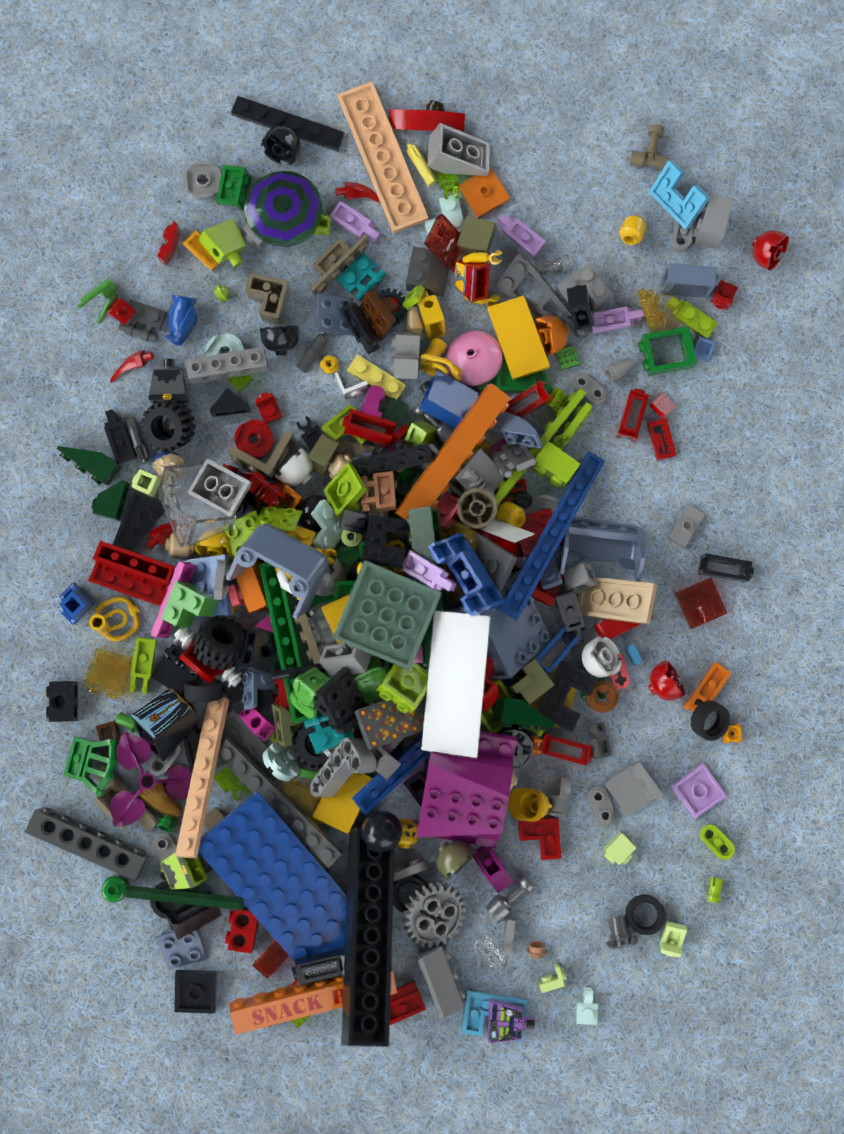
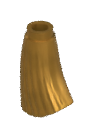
M156 783L149 790L144 789L137 797L154 810L175 819L183 809L169 796L163 783Z

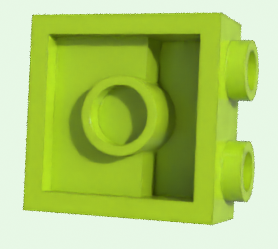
M347 462L323 491L327 496V501L334 509V514L341 519L344 508L354 511L360 508L358 500L364 495L367 488L356 468Z
M413 662L410 670L394 664L377 690L380 692L382 699L395 702L399 711L411 713L417 708L427 691L429 673L415 662Z

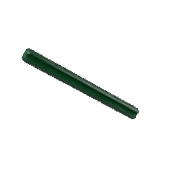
M130 885L127 886L125 891L127 898L234 910H242L244 906V900L241 897Z

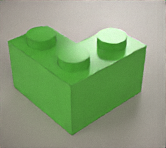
M175 581L161 618L174 626L191 627L195 615L213 617L219 600H214V595L192 583Z

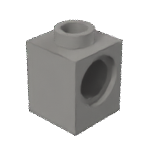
M581 563L564 572L565 587L567 590L575 589L576 594H580L598 585L593 568L585 563Z

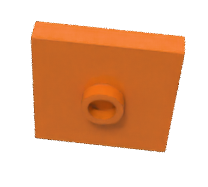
M491 166L487 176L475 175L458 185L459 191L477 219L510 201L508 193Z

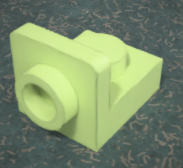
M558 963L554 964L557 976L553 977V974L541 977V981H538L541 993L565 986L563 980L567 979L564 968H560Z

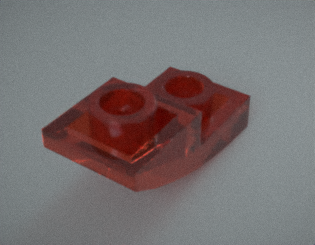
M274 939L267 949L254 961L252 966L268 979L289 955Z

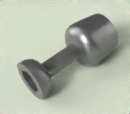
M419 407L414 412L415 417H425L436 428L435 440L441 445H444L455 430L445 423L441 424L435 417L420 410Z
M523 875L518 879L520 885L506 898L502 895H495L487 904L486 909L498 923L512 914L513 908L510 904L522 893H533L535 891Z

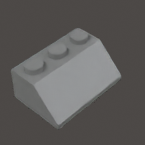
M439 944L438 947L434 946L419 952L418 960L442 1020L464 1006L463 999H466L462 987L458 988L455 982L458 976L455 968H450L448 960H451L447 948L443 949L442 945Z

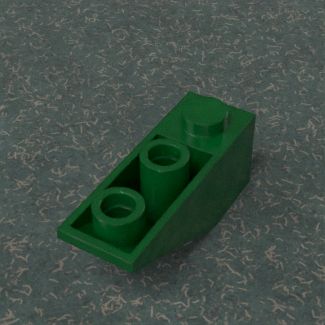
M61 446L56 448L62 452L59 456L67 462L73 460L77 463L75 467L84 474L86 471L92 474L90 479L99 485L104 483L108 486L121 469L117 463L101 452Z
M498 697L494 702L492 721L500 722L499 726L512 727V724H518L517 728L529 729L530 725H532L537 730H547V727H555L552 721L521 699Z

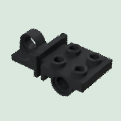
M342 667L316 692L318 699L315 701V706L320 713L329 718L327 722L331 724L330 728L335 730L336 733L345 735L354 727L358 735L363 736L354 711L371 704L363 702L365 699L349 668Z

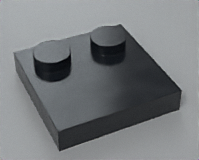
M176 970L174 1012L215 1013L217 971Z

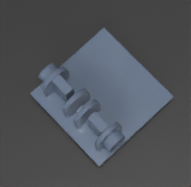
M317 293V332H320L322 336L327 335V333L354 336L340 311V308L354 301V298Z
M200 929L177 940L174 930L167 933L162 932L161 935L156 936L168 970L207 959L205 949L198 934Z

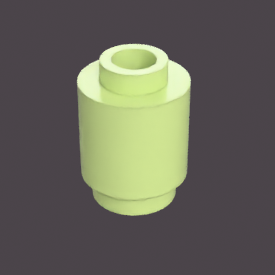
M343 530L341 539L345 545L354 547L359 542H363L364 535ZM351 533L354 534L353 540L349 539Z

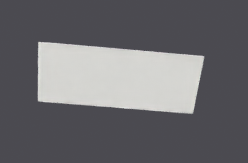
M434 611L422 750L477 758L490 616L478 615L471 617L469 614Z

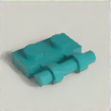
M361 253L336 280L350 294L357 289L359 292L355 295V298L360 302L366 292L383 281L382 278L386 275V272L380 269L377 273H374L373 270L377 267V264L367 255ZM368 276L371 280L365 286L361 283Z
M323 714L318 715L317 718L303 721L306 729L315 727L316 732L308 735L316 754L338 746L344 738H354L352 730L343 735L336 733L330 726L322 729L320 723L329 720Z

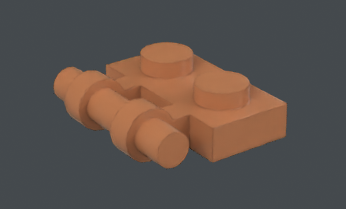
M393 471L374 473V481H368L367 476L361 477L367 488V491L360 500V507L363 508V513L370 514V507L375 505L377 512L397 510ZM371 490L375 491V496L373 497L369 495Z

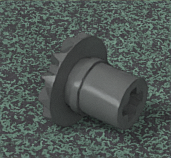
M625 916L608 919L612 939L606 942L608 949L626 948L637 944L638 936H630L631 933Z

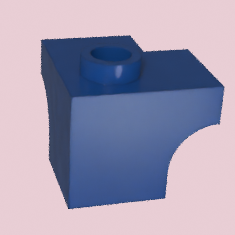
M71 583L59 596L62 600L59 604L61 606L59 611L72 625L76 624L95 604L76 583Z

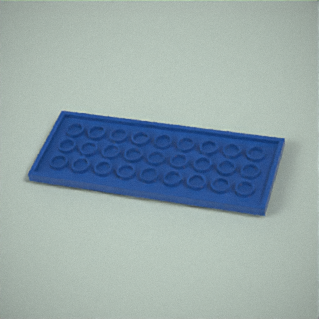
M257 790L201 837L198 852L238 897L243 898L245 906L293 960L343 948L345 956L347 893ZM335 962L304 969V973L337 965Z

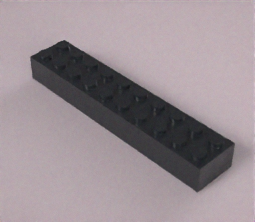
M354 829L349 833L341 1046L389 1047L395 848L385 853H376L369 850L364 839L362 840L361 829Z

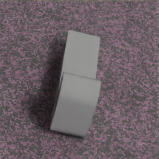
M344 738L311 782L310 791L314 797H333L352 772L372 773L375 770V756L371 750L368 751L363 738Z

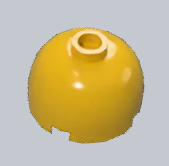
M221 526L204 530L198 537L195 546V552L202 557L203 553L210 557L229 555V560L230 558L234 559L229 537L222 530Z

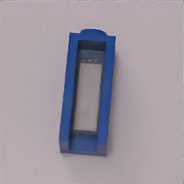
M566 627L559 631L536 658L547 675L553 671L579 640L576 637L571 641L563 633L567 630Z

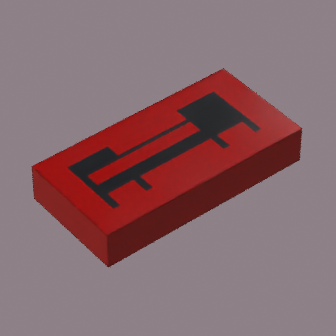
M667 418L648 422L647 427L656 461L676 457Z

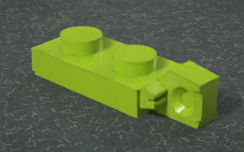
M671 297L666 304L667 307L673 310L672 315L677 321L685 326H689L690 330L706 339L718 324V322L683 299L679 301Z
M587 402L583 407L580 405L574 413L576 417L572 422L568 421L563 428L564 433L556 436L552 444L563 451L592 413V405Z

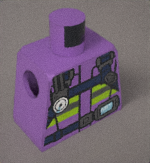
M490 998L488 1043L521 1040L522 1029L534 1030L535 1017L523 1016V1007L521 1005Z

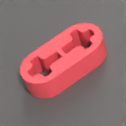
M620 653L617 656L621 660L620 676L625 677V681L622 682L623 685L620 686L619 683H615V679L618 678L617 673L609 676L611 684L616 689H624L630 682L624 657Z

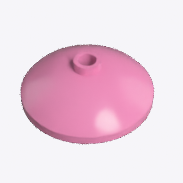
M469 331L459 335L451 342L446 351L445 358L451 360L458 368L462 369L460 383L467 387H476L488 383L497 375L502 365L503 355L499 343L493 336L482 331ZM473 351L474 354L469 356V352ZM445 364L450 377L455 378L450 370V367Z

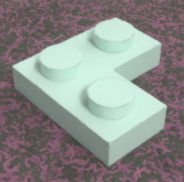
M458 195L439 198L442 217L424 221L429 241L461 233L464 220Z
M320 500L311 515L322 529L312 543L316 548L326 551L329 548H335L341 539L343 529L338 527L340 519L334 514L333 508L326 500Z

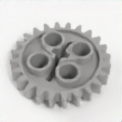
M431 882L428 889L423 885L421 893L416 890L417 896L409 897L412 902L411 904L405 903L408 910L402 912L405 916L402 922L405 924L403 928L407 932L406 934L415 944L419 943L421 947L426 944L429 948H431L433 943L438 947L439 941L446 944L447 937L453 939L452 933H459L456 929L457 926H463L460 920L466 918L462 913L466 911V908L463 906L465 901L461 898L462 895L447 883L442 885L438 882L435 887Z

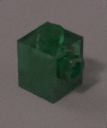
M391 397L388 405H384L381 410L382 418L396 422L395 428L399 429L409 411V404Z

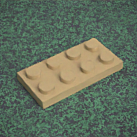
M596 577L598 585L580 593L578 596L581 612L585 617L650 625L657 585L654 583Z

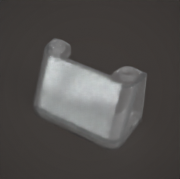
M204 463L164 466L159 486V498L181 547L194 545L233 528L236 523L235 514L231 518L187 493Z

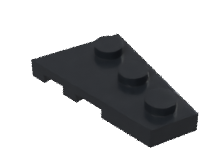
M133 490L112 545L133 551L171 504Z

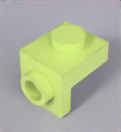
M666 921L660 940L661 953L671 957L682 956V944L687 932L685 925Z

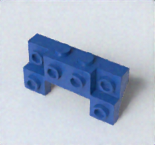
M463 533L455 534L442 541L433 542L428 546L432 558L438 564L447 563L466 595L460 600L463 603L464 610L471 617L481 615L487 610L496 609L505 602Z

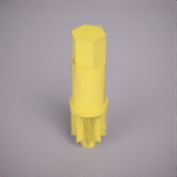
M408 144L406 152L413 165L416 166L427 186H432L437 182V179L432 170L427 167L428 164L424 159L425 157L417 145Z

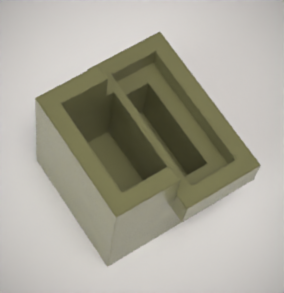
M466 216L457 243L462 256L464 257L474 252H484L490 255L489 250L495 232L498 230L496 223Z
M533 659L516 673L519 678L507 686L506 689L515 699H521L527 704H531L553 687L554 684L537 660Z

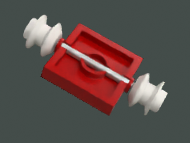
M189 627L179 628L174 635L176 637L175 642L180 640L182 648L189 646L180 656V659L209 684L220 674L222 675L221 682H229L228 688L231 686L236 687L240 683L242 672L238 674L234 672L235 667H231L228 670L226 668L223 670L218 668L212 669L209 665L205 666L203 661H199L197 659L198 655H195L193 652L195 632L190 634L188 632Z

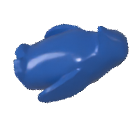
M173 294L172 299L174 301L168 312V323L171 333L166 335L165 338L169 339L174 345L179 346L185 342L193 327L197 324L198 317L195 315L194 309L197 299Z

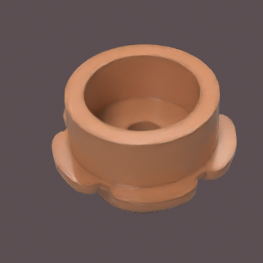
M539 941L530 942L527 953L531 954L532 958L541 959L547 954L545 944Z

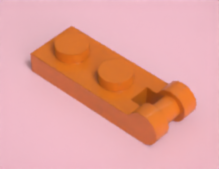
M713 662L693 693L684 703L683 708L686 710L690 709L693 712L698 706L694 703L697 698L702 702L713 701L732 673L717 662Z

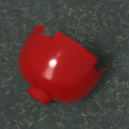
M768 230L761 234L760 237L757 236L752 243V247H754L753 258L756 263L764 269L773 270L780 262V260L776 259L780 256L781 252L785 253L787 250L789 236L777 230Z
M664 660L652 669L649 677L651 684L648 687L653 695L657 694L659 698L665 701H673L686 695L684 685L679 686L678 678L680 677L669 661Z

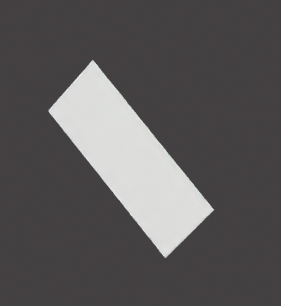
M494 519L488 526L479 528L514 543L534 535V533Z

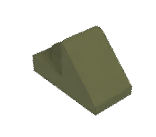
M325 434L320 436L308 456L313 462L312 471L322 477L327 473L328 466L332 462L340 444Z
M276 703L272 704L277 743L283 747L292 746L293 731L290 726L304 722L293 723L289 711Z

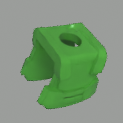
M372 655L366 673L352 674L365 699L364 703L368 704L381 699L377 688L386 676L385 667L381 668L380 658Z
M316 667L300 674L293 683L294 690L290 695L291 703L309 719L317 718L315 701L318 697L316 692L330 679Z

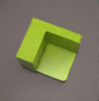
M424 420L412 422L405 440H411L412 445L428 442L430 445L435 440L437 430Z

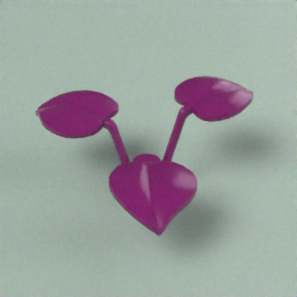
M124 733L118 743L117 758L120 765L127 770H131L137 765L142 774L139 777V785L141 787L134 796L129 791H122L112 798L110 812L113 826L123 827L136 822L145 810L144 801L137 797L144 789H152L156 783H167L166 791L174 799L188 797L192 778L190 769L181 765L173 766L167 771L168 779H155L151 773H145L141 766V763L147 762L150 758L151 747L149 743L141 737Z

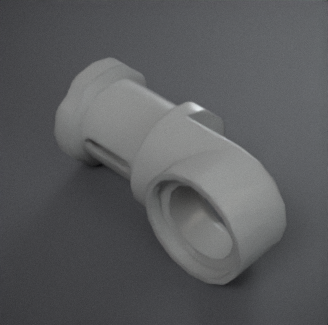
M561 776L559 795L550 794L552 808L548 811V815L566 817L565 802L570 795L571 777Z

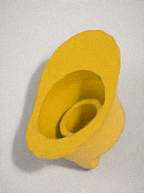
M516 788L509 795L508 810L510 815L517 820L538 821L547 814L549 808H552L546 795L536 789Z

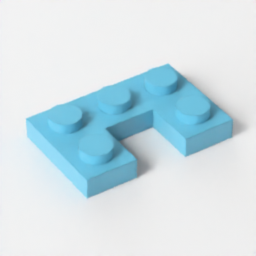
M669 160L649 193L684 229H690L711 197L699 185H693L684 198L675 188L685 172L673 160Z
M467 990L462 1033L482 1036L485 1015L489 1016L490 998L521 1005L523 1007V1016H526L528 999ZM522 1029V1039L517 1040L518 1042H523L524 1029Z

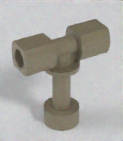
M651 124L649 126L648 135L651 137L649 148L644 150V153L632 151L630 166L642 168L643 165L654 166L656 171L663 170L670 158L659 156V152L656 151L658 138H662L664 133L662 125Z

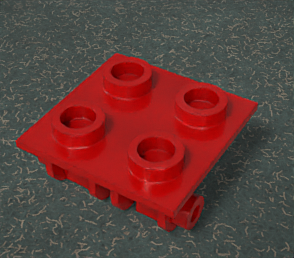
M256 471L255 473L241 474L252 482L249 491L254 493L255 496L261 492L259 499H262L269 506L276 507L279 503L277 498L285 497L281 493V489L273 483L270 485L266 482V477Z
M551 508L525 515V522L520 528L534 533V535L519 541L520 550L524 556L529 555L552 516Z

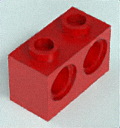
M243 907L242 910L230 911L229 923H231V930L227 931L225 944H228L227 950L252 954L255 947L259 920L246 907ZM239 915H247L249 922L242 924L239 921ZM236 935L244 936L245 944H238L236 942Z

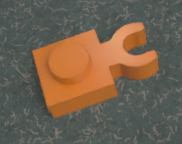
M528 735L533 743L532 756L541 754L542 739H539V736Z

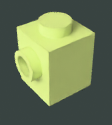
M139 469L138 473L133 477L131 487L154 498L162 480Z
M621 832L603 848L606 852L604 856L612 864L616 862L618 865L626 864L632 858L631 853L636 849Z

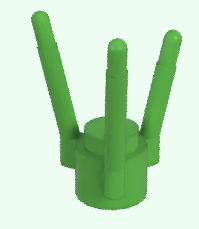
M106 278L98 287L81 298V303L77 307L80 309L98 294H101L105 299L110 297L97 320V323L100 324L106 314L105 312L118 296L115 293L118 288L112 281Z

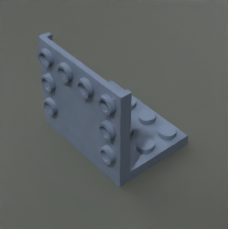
M518 571L509 575L500 593L504 599L519 574ZM531 596L517 620L499 611L500 606L481 614L482 616H490L486 655L494 660V674L490 677V680L512 678L552 641ZM463 606L450 608V612L468 614Z

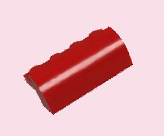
M100 541L93 556V560L96 563L88 581L130 597L161 606L174 575L175 566Z

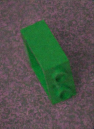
M689 326L643 334L640 339L641 341L638 342L639 351L644 354L645 359L642 360L643 370L647 371L648 376L692 369L697 364ZM679 336L684 361L655 366L650 341Z

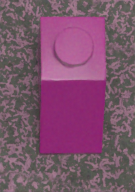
M482 846L476 850L475 855L471 854L497 893H500L514 882L491 847Z

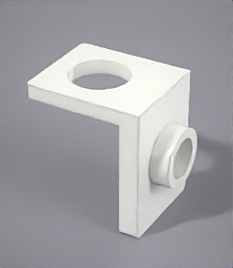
M335 373L344 398L352 396V398L357 397L363 393V390L369 388L367 381L344 389L338 373Z

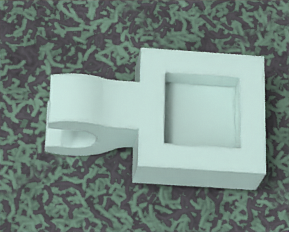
M584 987L583 1001H577V1024L597 1025L598 1003L592 1002V987Z

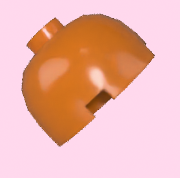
M553 315L536 318L537 323L534 324L546 356L561 351L568 339L569 329L560 318Z

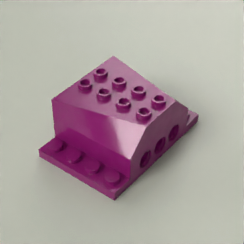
M479 731L477 758L431 751L416 837H434L451 841L462 840L468 844L496 848L497 841H499L502 835L507 811L517 737Z

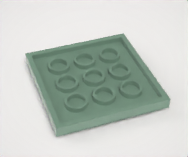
M364 560L332 638L410 670L441 592Z

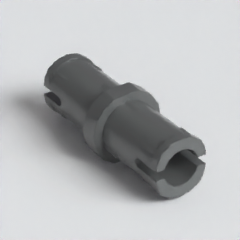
M318 334L311 346L306 348V353L296 367L306 373L311 364L319 358L321 350L328 341Z

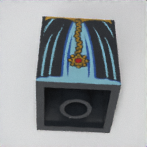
M171 687L131 715L139 737L149 743L151 750L162 762L170 756L198 722L195 715L197 713L195 707L191 703L187 704L180 692L176 693Z

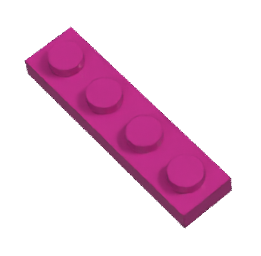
M178 562L171 583L167 588L164 601L160 606L157 619L153 624L152 636L156 638H169L173 625L161 618L175 581L190 583L197 565L191 562Z

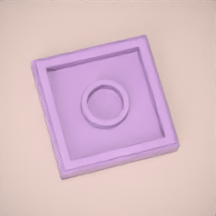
M701 763L670 785L694 819L727 797L704 763Z

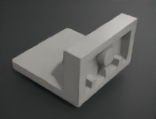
M640 761L633 762L604 783L626 816H630L652 799L658 800L663 796Z

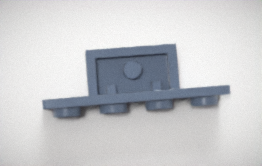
M244 670L242 677L244 684V694L242 697L244 710H251L257 707V689H275L274 680H271L270 674L258 675Z

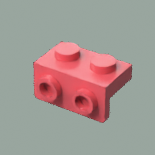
M445 492L435 506L438 507L441 535L443 536L447 531H451L455 520L458 518L457 504L459 499L448 492Z

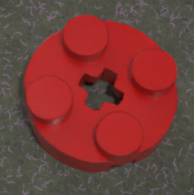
M249 420V422L241 424L237 428L234 441L237 449L255 459H262L271 451L274 437L266 423L260 420ZM258 435L257 439L259 442L251 444L249 438Z

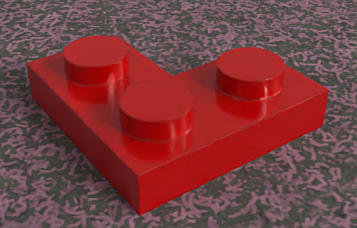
M558 817L540 818L535 822L518 820L519 841L539 840L541 860L562 859Z

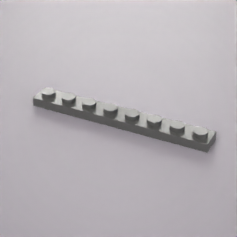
M230 738L226 739L220 746L218 758L253 793L258 790L297 837L329 868L342 855L343 851Z

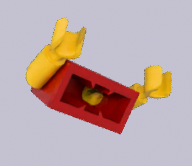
M497 250L491 255L484 252H474L465 255L463 259L457 260L452 265V271L455 273L454 285L463 294L466 301L481 305L485 303L487 307L498 304L495 303L500 299L498 295L494 294L488 298L490 264L487 262L490 261L494 265L499 264L503 260H498L496 256L501 255L502 251Z

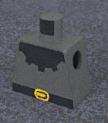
M163 359V369L153 370L148 397L152 404L166 400L189 403L184 373L181 369H175L174 359Z

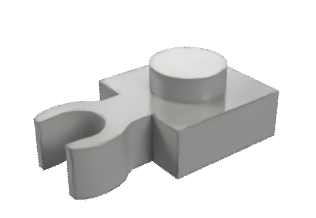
M507 917L502 952L507 955H511L513 938L518 935L519 924L515 923L516 920L513 917Z

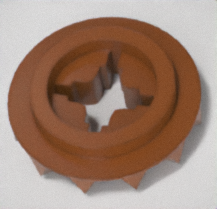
M597 681L590 696L586 695V701L594 711L606 713L613 710L617 705L618 692L611 683ZM608 690L605 698L609 703L604 702L603 700L596 703L597 699L599 698L597 692L604 693Z

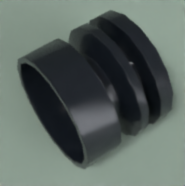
M512 724V727H503L496 733L517 737L513 770H518L527 765L533 754V743L523 728H517L518 724Z

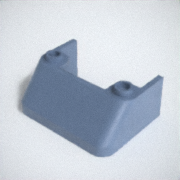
M574 517L562 538L560 574L564 575L566 565L572 566L579 563L581 557L618 562L619 568L624 573H635V581L640 582L646 559L643 530L635 525Z
M270 524L259 525L238 550L226 579L230 581L242 575L245 567L253 566L259 557L292 576L289 585L290 591L294 596L300 598L292 617L298 618L309 610L329 566L328 558L323 553Z

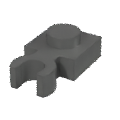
M604 722L591 724L589 728L593 735V739H590L593 759L612 756L609 737L604 735Z

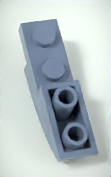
M508 412L499 413L495 418L498 420L491 430L488 428L486 433L499 436L504 435L506 442L510 444L542 448L543 446L537 431L528 422Z

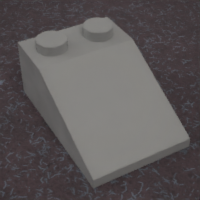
M439 123L429 136L427 167L444 174L482 176L489 174L490 143Z
M206 459L187 493L233 518L252 482Z

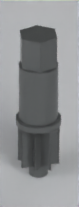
M135 418L125 421V425L138 462L141 461L143 464H147L150 455Z

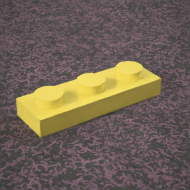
M358 354L347 369L348 373L359 380L367 381L369 386L377 385L382 387L385 396L394 402H397L406 388V384Z

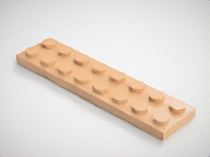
M371 81L337 94L338 101L392 233L400 232L428 220V215L373 82Z

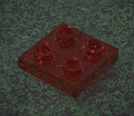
M440 214L437 216L424 244L448 270L454 268L461 254L457 247L460 232L444 214Z
M712 577L674 593L690 629L727 614Z

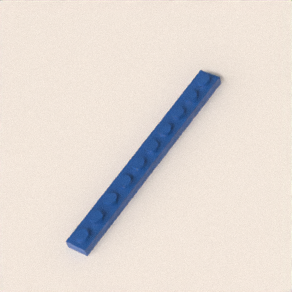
M590 451L586 453L504 599L505 602L500 606L499 611L514 620L519 618L605 462L603 459Z
M512 678L500 680L505 686L512 680ZM423 733L396 757V760L401 765L388 779L378 773L351 798L365 815L430 756L431 751L422 750Z

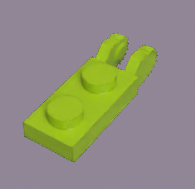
M136 638L130 676H132L130 692L135 693L137 690L138 677L144 678L142 694H148L157 647L156 639Z

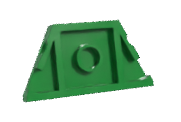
M503 355L502 365L497 375L488 383L478 386V391H483L488 384L492 383L502 392L522 393L534 386L538 381H546L548 385L545 386L548 394L552 393L553 388L549 384L545 370L512 380Z

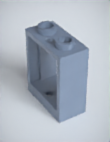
M669 263L662 275L661 294L707 298L713 292L714 287L718 285L719 274H716V267Z

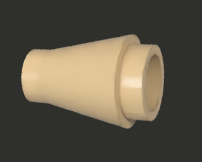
M411 307L407 311L405 332H421L420 335H423L424 326L418 307Z

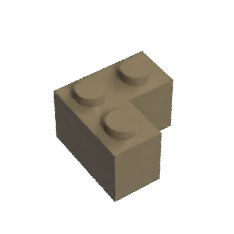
M250 273L245 290L248 298L263 301L259 313L262 321L281 325L290 292L288 281Z

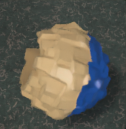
M167 451L161 454L158 453L154 458L152 466L162 481L170 482L177 480L182 474L184 461L179 454Z

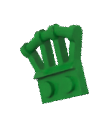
M74 736L63 775L82 781L94 794L102 797L111 779H114V767L118 764V739L94 742ZM108 746V757L96 754L97 748ZM94 759L107 763L105 771L92 767ZM90 773L103 777L98 785L89 777Z

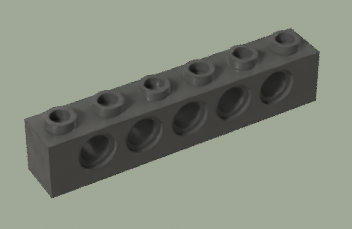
M47 807L34 810L25 833L131 880L136 881L140 878L149 857L145 855L144 850L138 847L129 848L126 846V842L119 839L113 841L104 832L97 831L95 833L86 824L79 823L77 825L71 822L72 819L68 816L61 815L59 817L54 815V811ZM50 821L54 822L55 824V830L53 832L48 829V823ZM68 829L72 830L74 833V837L72 840L68 839L66 836V831ZM86 837L92 840V846L90 848L86 847L84 844V840ZM104 845L110 848L109 856H106L102 851ZM122 853L127 854L129 857L127 864L121 861Z

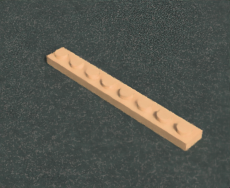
M226 697L207 702L175 856L197 858L229 705V699Z

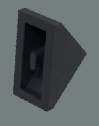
M228 388L210 408V414L213 417L251 412L249 404Z
M421 771L403 783L420 806L422 805L426 778Z

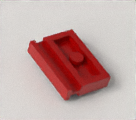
M415 980L397 987V993L391 995L390 1025L426 1010Z

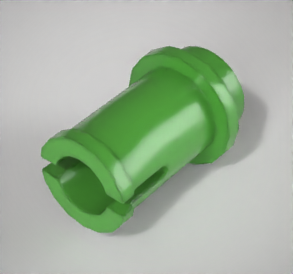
M120 712L115 723L130 729L132 733H138L132 717Z

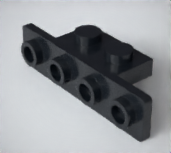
M400 439L391 445L380 444L376 446L371 456L353 460L352 465L356 468L360 477H372L374 473L396 471L432 462L433 456L428 442L412 445L411 440L405 441V439Z

